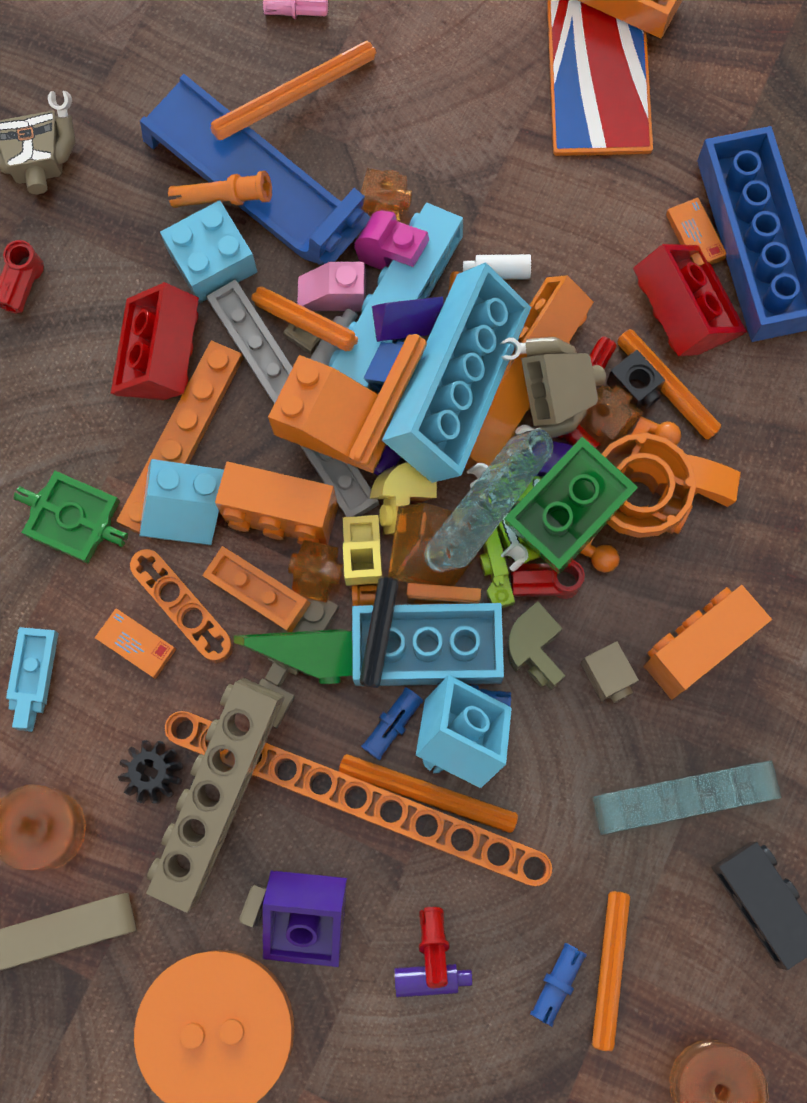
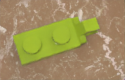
M489 505L476 508V520L471 521V528L475 542L481 541L485 554L479 555L484 576L490 575L492 580L486 592L490 603H501L502 608L512 606L515 600L508 577L509 573L505 557H501L503 550L492 508Z

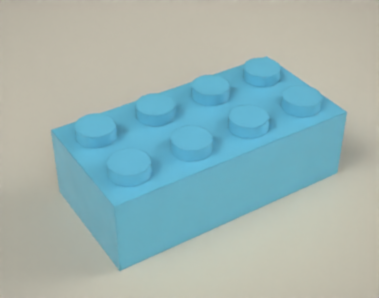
M502 604L395 605L380 686L437 685L448 675L466 684H502L504 678ZM374 605L352 606L353 682L355 686H363L360 683V675Z

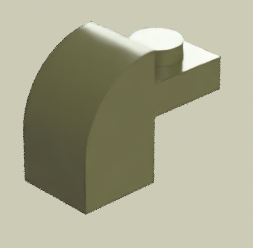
M538 601L514 623L507 642V656L515 672L520 670L525 664H528L530 666L528 673L540 687L546 685L550 690H553L563 681L565 675L543 649L560 635L563 628Z

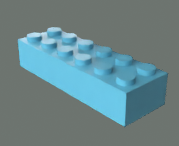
M487 263L457 274L427 340V346L382 439L386 445L431 483L462 475L509 361L503 360L501 356H511L515 348L511 343H500L507 338L519 339L531 310V306Z

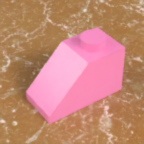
M328 262L298 277L297 304L311 311H345L346 309L361 311L366 298L364 262Z

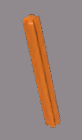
M348 754L343 756L339 766V772L371 785L508 833H512L515 830L518 821V814Z

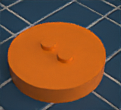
M211 950L197 953L177 961L163 971L143 997L134 1028V1047L140 1071L152 1091L165 1103H257L268 1093L283 1073L291 1055L294 1041L293 1011L287 993L280 981L266 966L254 958L227 950Z

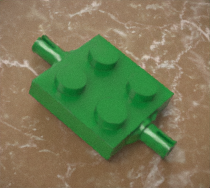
M54 470L47 485L38 494L21 486L16 489L20 494L14 493L13 499L31 507L30 517L21 533L30 539L84 563H89L97 546L103 539L120 547L125 545L123 540L127 541L128 533L111 527V519L120 503L117 497Z

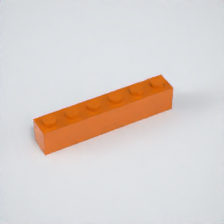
M568 275L547 277L530 303L531 310L519 336V343H526V339L557 337L570 344L571 338L578 327L585 322L587 313L594 302ZM519 354L517 358L509 361L465 468L470 469L477 463H484L490 469L498 463L500 453L508 440L516 434L515 431L518 428V424L526 411L530 409L521 358L527 357V354Z

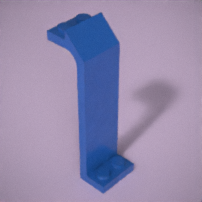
M183 74L179 78L180 82L147 117L144 116L140 120L143 142L153 150L159 143L163 144L208 182L226 181L232 174H240L241 177L257 175L259 171H267L272 183L271 201L263 203L260 200L245 201L243 205L238 207L301 258L320 265L335 262L364 229L370 219V216L362 210L365 196L353 188L340 201L249 126L223 140H217L211 132V123L230 111L188 76Z

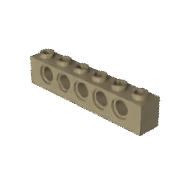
M246 678L236 681L234 685L229 684L220 701V705L224 706L220 719L213 720L205 737V740L209 741L207 750L204 755L199 754L192 767L191 775L195 776L191 788L190 790L186 788L183 791L176 805V810L180 811L175 824L171 823L162 838L161 844L166 846L161 859L156 858L147 874V879L151 883L146 894L186 913L198 903L284 701V695ZM237 713L244 714L249 719L250 728L248 732L240 731L236 727L235 716ZM221 749H228L233 753L235 757L233 767L227 766L221 761ZM207 784H212L218 788L220 792L219 801H213L207 796ZM192 819L202 822L205 827V835H198L193 831L191 827ZM177 854L188 858L190 870L179 866Z

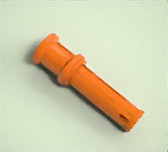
M259 171L257 175L241 177L240 174H232L226 181L170 186L168 197L182 196L169 200L173 208L215 203L219 200L221 202L230 201L231 204L237 206L243 205L245 201L260 200L266 203L270 202L272 198V183L267 171Z

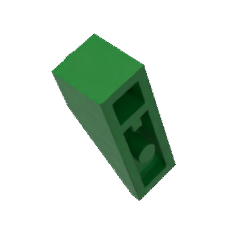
M329 629L234 635L235 644L305 675L319 678L320 684L341 683V676H353L352 631Z

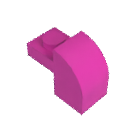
M377 211L372 214L356 240L355 250L359 262H364V264L380 270L385 266L389 267L393 260L414 267L429 242V236L427 231L398 222L394 212Z

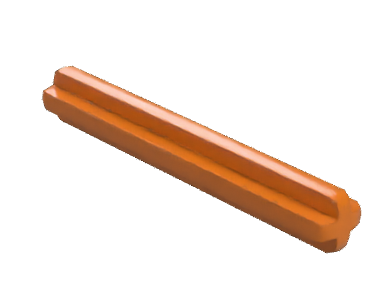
M257 287L256 292L251 295V300L255 302L257 307L344 351H351L358 342L354 331L265 287Z
M632 329L625 331L618 338V345L628 356L638 350L665 379L661 392L705 439L712 438L720 431L721 424Z
M409 334L405 339L349 453V458L356 464L367 466L380 443L427 346V341L421 338L420 335Z
M612 891L608 894L592 1038L593 1047L602 1051H613L615 1045L630 904L629 894Z

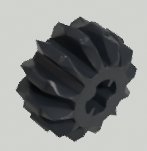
M142 741L141 753L136 748L130 747L128 752L133 758L132 761L122 759L119 763L120 766L128 769L127 773H122L118 776L120 782H130L126 786L124 793L131 796L137 792L136 801L142 804L145 803L148 796L153 804H159L161 800L160 791L167 797H172L174 792L168 786L170 782L177 785L182 783L181 778L173 775V772L183 769L181 762H171L176 757L177 751L171 748L164 752L165 743L162 741H157L153 749L149 741ZM153 763V768L158 770L156 778L148 777L144 774L146 766L152 768Z

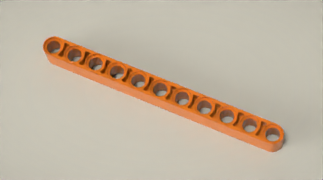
M178 711L167 719L165 734L176 745L204 755L209 745V741L205 740L212 721L190 712ZM183 721H191L193 724L191 735L186 739H179L176 733L177 727ZM265 743L261 761L253 771L252 776L522 884L540 886L551 877V861L547 855L538 850L268 743ZM228 749L220 752L221 761L225 765L233 767L235 764L233 753ZM285 761H293L297 767L295 776L287 781L281 780L278 776L279 766ZM321 774L328 775L332 781L330 790L322 795L314 793L312 789L314 778ZM354 788H361L367 794L366 803L357 809L349 807L346 801L347 794ZM388 802H396L402 807V816L393 823L386 822L381 817V809ZM422 816H431L437 821L438 829L434 835L423 837L416 831V822ZM463 829L472 835L473 844L469 850L458 851L453 847L451 836L455 831ZM492 844H502L508 851V859L501 866L493 865L488 860L487 851ZM531 857L539 859L543 864V874L537 880H531L524 874V863Z

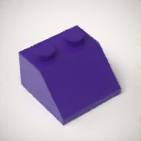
M271 870L263 901V959L339 967L347 878Z

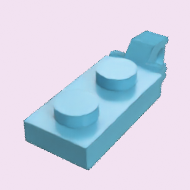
M23 627L18 629L6 699L9 700V709L15 710L12 727L17 730L33 732L37 713H43L45 704H47L59 634L55 630Z

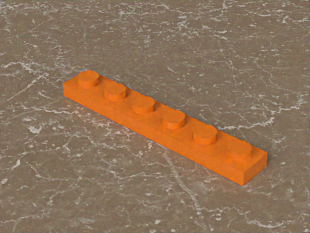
M212 340L210 341L184 394H182L116 520L120 526L140 534L147 472L151 459L183 464L190 463L244 359L242 353Z

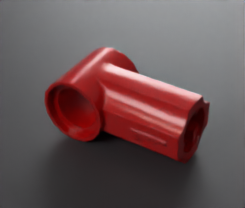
M15 240L6 246L3 253L5 266L0 276V308L17 314L22 313L34 280L43 273L44 264L28 242ZM29 257L25 264L19 265L23 258Z
M573 560L561 572L570 573L575 578L576 584L567 587L560 584L557 578L558 573L547 563L522 564L516 571H511L513 596L572 598L578 593L584 582V569L578 562Z

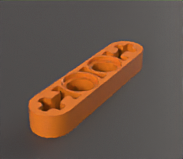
M150 549L140 550L135 553L131 558L130 570L146 591L208 661L220 663L227 660L233 651V641L227 632L159 554ZM147 560L151 563L156 560L152 566L161 578L155 581L146 571L140 574L143 570L142 561ZM172 583L178 585L180 588L178 598L172 602L163 601L161 598L162 588ZM190 610H199L203 616L202 623L192 629L185 627L183 623L184 615ZM210 624L214 625L213 628L208 629ZM207 629L217 641L224 638V641L221 643L223 648L221 653L218 654L214 650L210 653L207 652L211 646L201 635ZM200 636L199 640L196 641L195 637Z

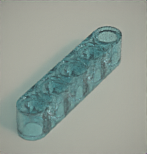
M535 429L517 435L507 442L427 544L424 557L429 568L436 572H444L465 567L471 562L551 457L553 441L547 432ZM468 521L471 525V531L468 528ZM447 547L450 550V559L448 558L446 553Z
M772 760L592 797L601 835L782 798Z

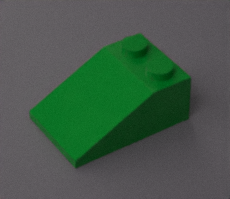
M581 437L504 518L505 524L560 574L598 534L638 487L585 438Z

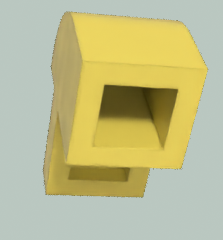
M408 462L383 471L375 480L370 494V499H383V505L379 512L380 525L383 526V535L409 533L410 501H426L437 498V482L431 483Z
M379 516L342 517L346 586L378 584V579L383 577Z

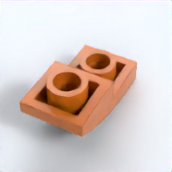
M685 454L694 469L696 481L694 495L699 493L726 507L736 502L741 472L705 458Z

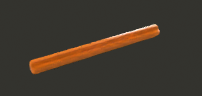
M365 41L213 120L210 128L211 132L217 140H223L374 60L375 48L371 42Z

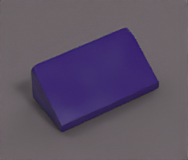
M443 296L388 302L372 306L376 341L403 339L409 334L430 335L443 307Z

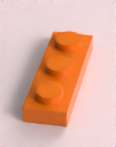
M223 546L202 575L287 632L294 630L311 604L301 595Z

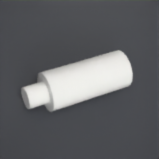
M530 254L476 255L475 261H463V272L487 263L503 280H530L531 278Z

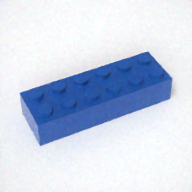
M768 126L705 139L697 162L720 240L727 254L726 260L751 342L807 331V237L772 127Z

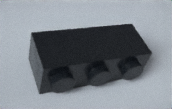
M750 842L711 868L776 966L780 969L789 970L807 958V913L804 912L797 901L800 895L789 879H782L774 866L777 865V861L772 852L765 845L760 847L758 842Z

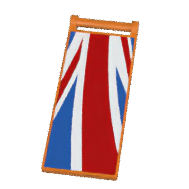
M547 0L553 154L555 156L651 154L653 150L646 32L578 0Z

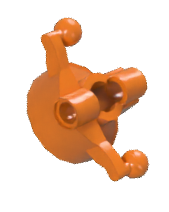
M641 416L632 435H626L609 444L602 453L605 458L632 482L643 483L652 494L656 492L661 496L653 507H648L649 505L638 507L626 501L607 522L618 533L636 538L659 536L664 532L679 534L693 507L692 501L696 490V481L692 464L684 451L677 446L682 436L679 426L674 422L667 421L657 424ZM593 539L580 552L591 558L594 568L604 573L615 570L620 561L619 553L613 546L600 545L595 547L591 545Z

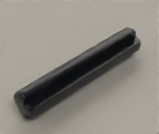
M380 577L378 579L360 675V683L366 687L378 688L381 682L399 585L398 580L391 577Z

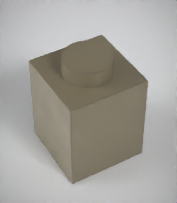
M618 641L585 657L580 663L601 702L611 698L613 703H616L633 694L631 687L639 681Z

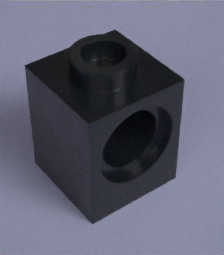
M636 350L610 371L606 384L635 413L642 406L646 409L650 408L661 398L662 394L660 391L665 379ZM630 380H640L645 384L646 388L637 389L631 385Z

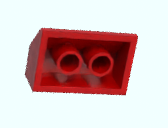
M662 244L633 267L638 278V285L647 295L653 307V314L662 324L668 336V343L677 353L678 357L702 354L747 332L711 263L707 262L699 245ZM699 253L704 264L699 267L696 263L692 262L691 255Z
M163 282L126 299L110 394L155 400H167L184 394L188 384L187 370L189 358L193 352L192 338L194 326L198 320L197 306L199 297Z

